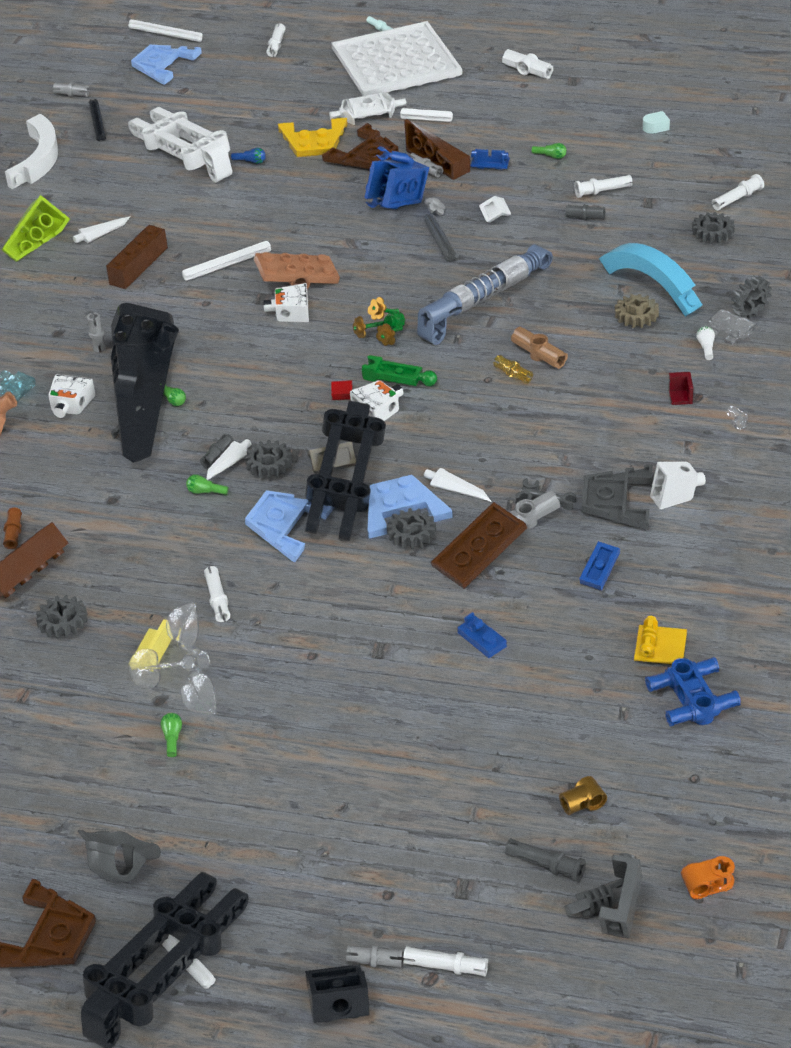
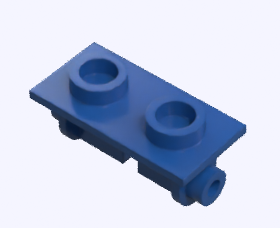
M486 149L472 150L471 158L473 159L470 166L480 169H507L510 160L509 152H505V150H492L491 156H488V150Z

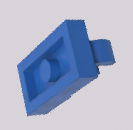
M598 541L579 578L580 584L602 591L620 554V548Z
M473 612L464 618L465 623L457 627L458 634L487 658L492 657L507 647V640L487 626L481 619L474 616Z

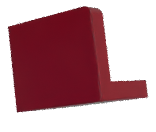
M690 371L669 373L668 390L671 405L693 404L694 388Z

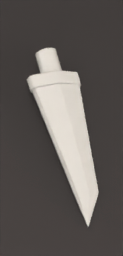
M130 216L81 228L78 230L79 234L73 236V240L75 243L84 240L88 244L125 225Z
M245 439L242 443L233 441L207 470V480L245 458L247 450L251 446L250 440Z
M440 468L437 472L427 469L424 473L425 478L432 480L430 486L434 488L437 487L491 502L484 490L447 472L445 469Z

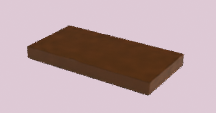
M493 502L431 561V565L465 589L527 529V525Z

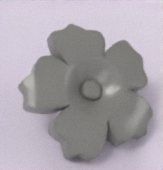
M432 197L424 200V203L428 205V211L431 213L436 212L440 216L444 214L445 205L439 199Z

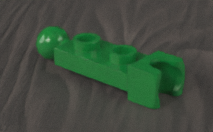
M369 355L367 357L368 365H362V377L367 381L376 382L377 380H384L416 386L419 381H422L427 387L433 386L437 382V375L431 370H426L423 373L422 367L384 361L379 356Z

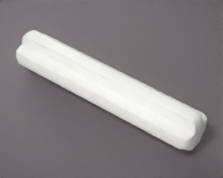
M402 108L400 112L402 119L452 122L453 113L450 111Z
M169 934L168 939L162 945L169 952L179 940ZM197 958L186 969L205 989H208L215 983L213 974Z

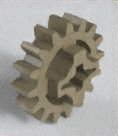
M630 294V298L623 296V300H618L617 304H615V318L618 319L619 323L625 322V326L632 325V328L636 326L643 328V324L650 326L651 321L656 322V318L659 317V304L655 303V299L649 300L648 295L641 297V294L636 296Z

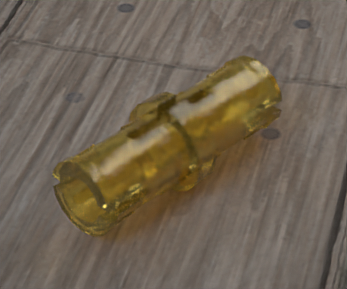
M498 355L494 359L499 362V364L493 362L494 367L506 372L507 376L515 377L525 384L532 380L527 376L533 377V372L521 367L518 362L510 361L502 355Z

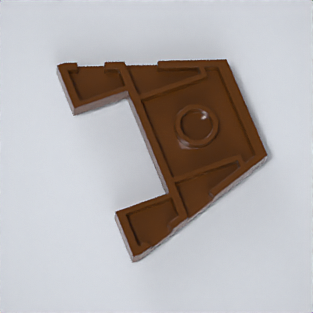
M366 123L357 130V136L366 139L348 153L332 147L322 154V160L324 162L370 169L372 161H380L376 155L380 156L384 153V151L377 149L378 147L382 146L388 152H399V149L387 137L383 138L377 129L373 130L371 124Z
M32 879L22 896L24 904L45 909L24 947L0 942V968L75 964L96 923L95 915L71 900L66 901L58 896V893L53 889H46L41 885V882Z

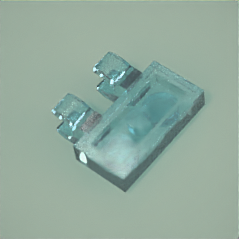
M6 370L0 372V378H3L0 382V397L6 392H11L18 402L36 385L35 378L24 373L17 372L14 375Z

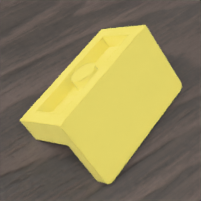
M163 619L158 630L148 629L130 661L132 668L150 672L155 671L172 640L168 620Z

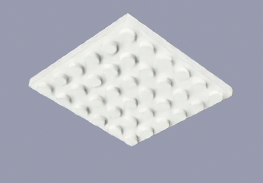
M428 21L332 42L333 51L362 96L384 92L390 93L394 90H404L407 87L421 86L425 83L438 82L442 79L455 78L462 75L461 66Z

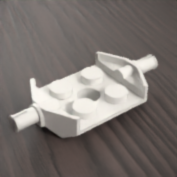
M387 92L342 100L339 110L329 112L330 119L347 118V122L355 125V118H365L366 116L388 113L389 118H391L396 107L406 106V99L395 100Z

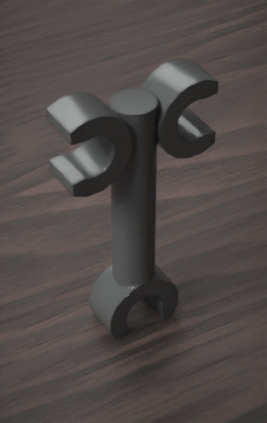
M525 478L522 490L516 494V504L524 499H535L547 492L539 490L538 480H536L535 484L528 485V478ZM575 493L556 494L557 499L565 510L573 509V503H576Z

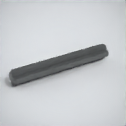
M426 214L424 221L447 261L455 260L456 253L434 214Z

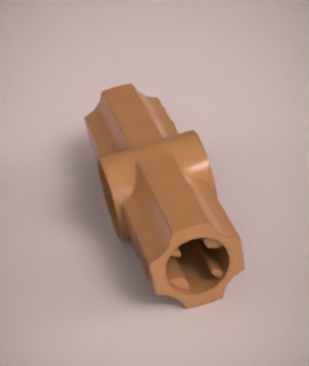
M520 326L511 335V341L530 352L532 360L545 361L557 369L564 366L567 360V353L548 343L546 335L533 334Z

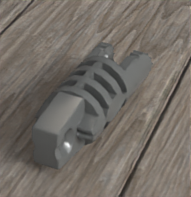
M624 878L576 894L577 901L564 906L567 916L582 912L584 918L599 912L601 906L607 908L618 906L620 898L615 899L612 889L623 887Z

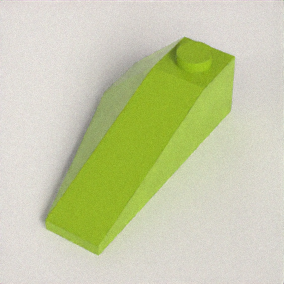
M40 195L26 210L1 250L17 262L61 233L70 218Z

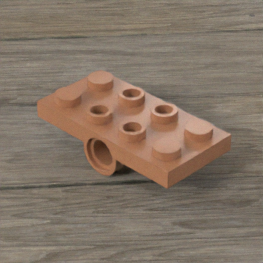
M255 253L254 261L263 281L289 282L291 286L306 283L307 289L310 283H339L340 276L329 256L323 254Z

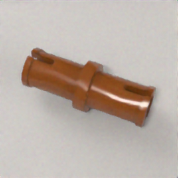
M12 507L8 510L7 522L4 524L5 537L3 545L7 549H15L18 546V535L22 530L20 524L22 512L19 508Z

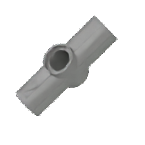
M548 491L533 500L524 499L519 501L515 505V510L510 513L525 522L527 529H531L536 526L538 519L560 508V502L553 491Z

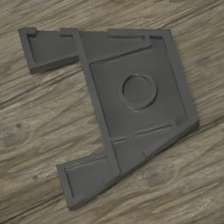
M644 465V469L634 470V467L626 468L625 472L613 474V471L585 475L581 512L648 530L649 509L626 508L628 484H652L653 465Z

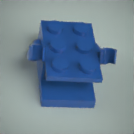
M378 147L377 149L384 151V153L380 156L376 155L380 161H372L364 197L366 199H373V201L365 203L371 208L380 205L382 208L389 209L421 203L430 167L414 161L406 153L388 152L384 147Z

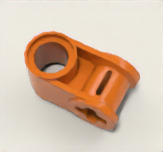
M718 856L714 859L691 863L681 870V876L690 897L702 899L708 895L730 890L734 886V876L732 874L734 873L735 865L732 859Z

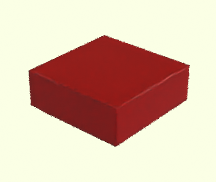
M352 380L331 382L332 400L351 399L350 391L353 390Z

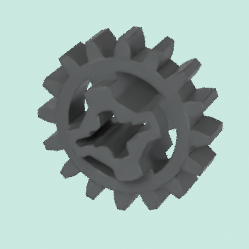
M706 212V215L700 214L699 218H694V222H692L693 235H696V239L702 238V242L710 241L711 244L714 241L721 243V240L728 241V237L732 238L735 230L734 220H730V216L724 217V213L717 215V212L713 214Z
M752 276L751 280L745 279V284L739 285V289L734 291L736 296L731 299L734 302L731 305L734 309L733 312L743 319L746 317L750 319L752 314L757 316L758 311H763L765 304L769 303L767 298L772 295L769 293L772 290V287L769 286L770 283L761 276Z
M267 440L266 444L260 441L259 446L252 445V450H247L245 461L247 470H251L252 475L258 473L259 478H262L264 475L270 478L273 474L278 477L279 472L286 473V468H291L293 458L291 448H286L285 443L279 445L278 440L274 443Z
M409 508L408 512L400 510L399 515L392 514L393 519H388L387 535H389L390 541L394 540L395 546L401 543L402 548L410 546L411 549H414L415 545L423 547V542L430 543V538L435 537L436 522H434L433 516L428 515L427 511L421 513L419 508L416 511H412Z
M65 595L63 599L55 596L54 601L46 600L47 605H40L41 611H36V621L41 633L46 632L47 637L55 634L56 639H59L61 635L67 638L70 632L77 634V628L83 629V623L88 621L86 606L83 605L82 600L77 601L75 596L71 599H68V595Z

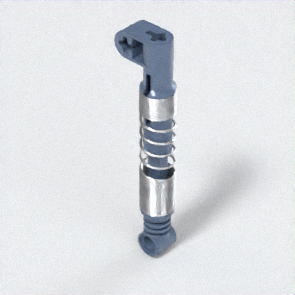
M533 244L525 254L513 256L494 266L491 270H487L485 274L481 273L478 277H473L471 281H466L464 285H458L447 291L442 298L419 310L418 336L434 345L440 344L446 335L448 317L460 315L478 303H482L485 299L497 295L499 292L526 279L531 272L538 268L547 269L553 259L552 252Z

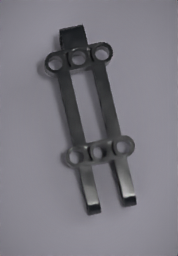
M349 400L346 411L329 409L324 413L322 432L328 437L321 468L319 474H312L307 478L305 497L309 502H312L305 529L307 533L317 534L324 505L345 509L338 539L350 541L356 513L365 511L369 506L371 489L364 483L372 446H380L383 443L386 423L382 419L369 416L370 404ZM340 440L360 444L352 480L331 476Z
M201 872L176 897H161L157 899L153 904L154 918L105 965L92 964L84 969V994L87 1000L81 1009L83 1036L103 1048H112L120 1037L121 1018L136 1026L149 1024L153 1020L154 1015L153 1003L193 963L194 959L198 958L201 954L213 956L220 952L222 947L221 934L245 910L249 900L248 894L233 888L205 915L197 911V909L212 895L217 880L215 877ZM169 934L179 940L138 983L128 979L168 939Z

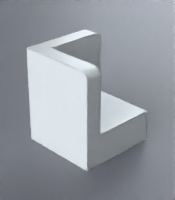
M493 196L479 205L486 222L489 223L502 215H511L504 198Z

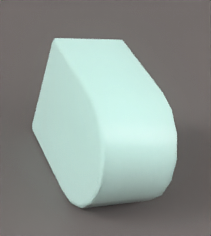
M663 111L647 114L643 117V131L653 134L669 130L670 119Z

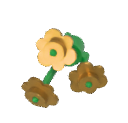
M382 297L372 299L371 305L368 307V313L373 320L384 318V321L365 324L362 316H358L354 319L353 331L357 334L358 338H365V330L367 328L377 327L376 338L382 341L384 346L388 344L393 345L395 344V332L403 330L405 317L403 313L399 312L398 308L388 309Z

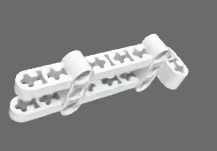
M161 107L150 111V117L154 122L152 125L139 118L128 122L131 133L144 140L147 150L160 148L182 159L187 170H194L206 164L208 174L215 183L232 174L228 156L230 145L226 131L211 132L188 121L186 112H176L173 114ZM179 137H182V138H184V139H186V140L192 142V144H190V143H188V142H186V141L180 139Z

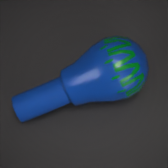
M253 148L244 153L231 154L232 160H245L256 164L264 162L266 158L265 151L262 148Z

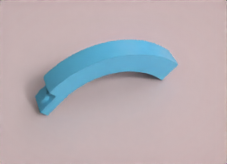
M638 243L623 244L599 258L609 275L619 269L631 268L655 279L670 294L685 317L703 305L692 290L695 284L686 272L675 261L653 247Z

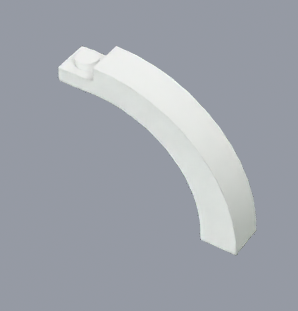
M41 114L26 121L29 136L39 143L37 149L26 160L5 171L7 184L11 189L25 182L30 184L36 182L53 167L57 160L58 144L55 129L52 123Z

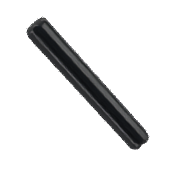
M89 100L96 140L104 141L106 136L98 100Z

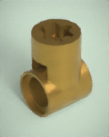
M586 776L576 783L575 788L560 793L559 800L565 813L571 815L585 808L590 811L598 810L606 803L607 795L592 776Z

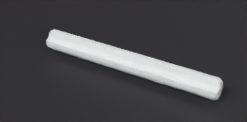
M132 19L128 25L131 29L201 42L203 34L199 32Z
M264 241L182 271L183 279L189 281L253 258L255 253L270 252L271 245L268 241Z

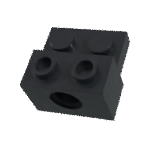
M360 964L305 971L313 1023L369 1016L368 986Z

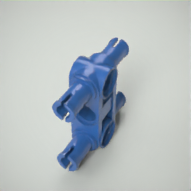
M715 657L697 663L686 658H679L674 660L672 666L665 669V672L645 677L646 687L649 692L669 686L674 690L683 707L666 711L665 716L669 726L689 720L699 725H708L722 710L741 705L740 696L736 690L716 696L713 695L702 676L719 672V664Z

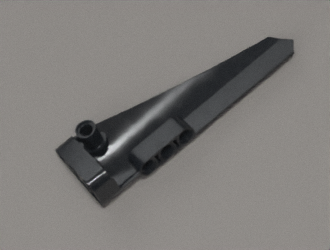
M122 303L118 306L111 324L113 342L111 366L122 456L134 463L148 458L152 454L168 369L179 329L174 325L173 316L168 312L131 303ZM141 406V408L138 411H136V407Z

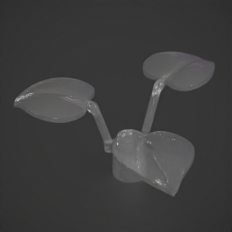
M190 602L174 609L168 615L166 629L169 637L174 641H178L179 647L191 653L185 654L182 661L158 664V654L154 650L142 649L131 657L128 671L138 687L148 690L155 688L160 682L161 674L159 669L183 666L188 672H193L188 676L189 683H186L181 688V698L184 705L196 714L213 715L218 713L215 687L211 678L202 673V670L208 668L210 659L206 652L191 648L199 636V618L195 602Z

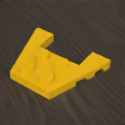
M347 118L331 119L332 129L320 128L314 131L301 130L295 132L294 122L279 123L278 131L283 134L284 140L288 141L289 147L297 157L317 156L324 154L332 147H337L339 138L343 135L344 128L348 124Z

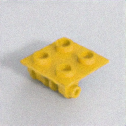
M648 616L644 620L643 625H639L634 661L672 664L674 660L684 658L687 629L658 627L656 618Z

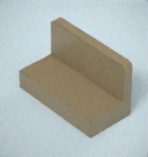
M352 442L339 444L333 468L355 464L356 459ZM326 447L307 452L308 457L310 456L313 472L320 471Z

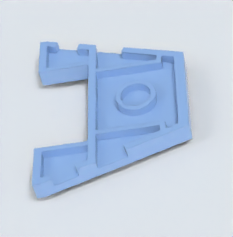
M150 44L131 60L132 67L165 85L173 78V72L165 70V68L178 57L195 60L202 54L201 47H195V50L187 49V46L172 49L171 45Z
M413 475L370 485L371 493L368 511L369 539L386 535L387 524L384 518L391 517L392 514L399 515L400 510L408 512L409 508L412 511H416L418 508H427L430 516L434 517V522L453 518L451 508Z
M266 490L246 516L245 525L291 561L296 562L304 551L305 543L287 535L303 513H309L312 502H309L307 499L294 498V494ZM324 505L321 518L326 520L335 507Z

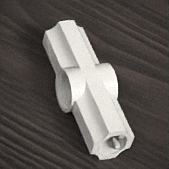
M508 49L502 57V63L516 68L522 75L530 73L544 79H549L553 72V66L550 63L538 60L537 56L532 53L524 55Z

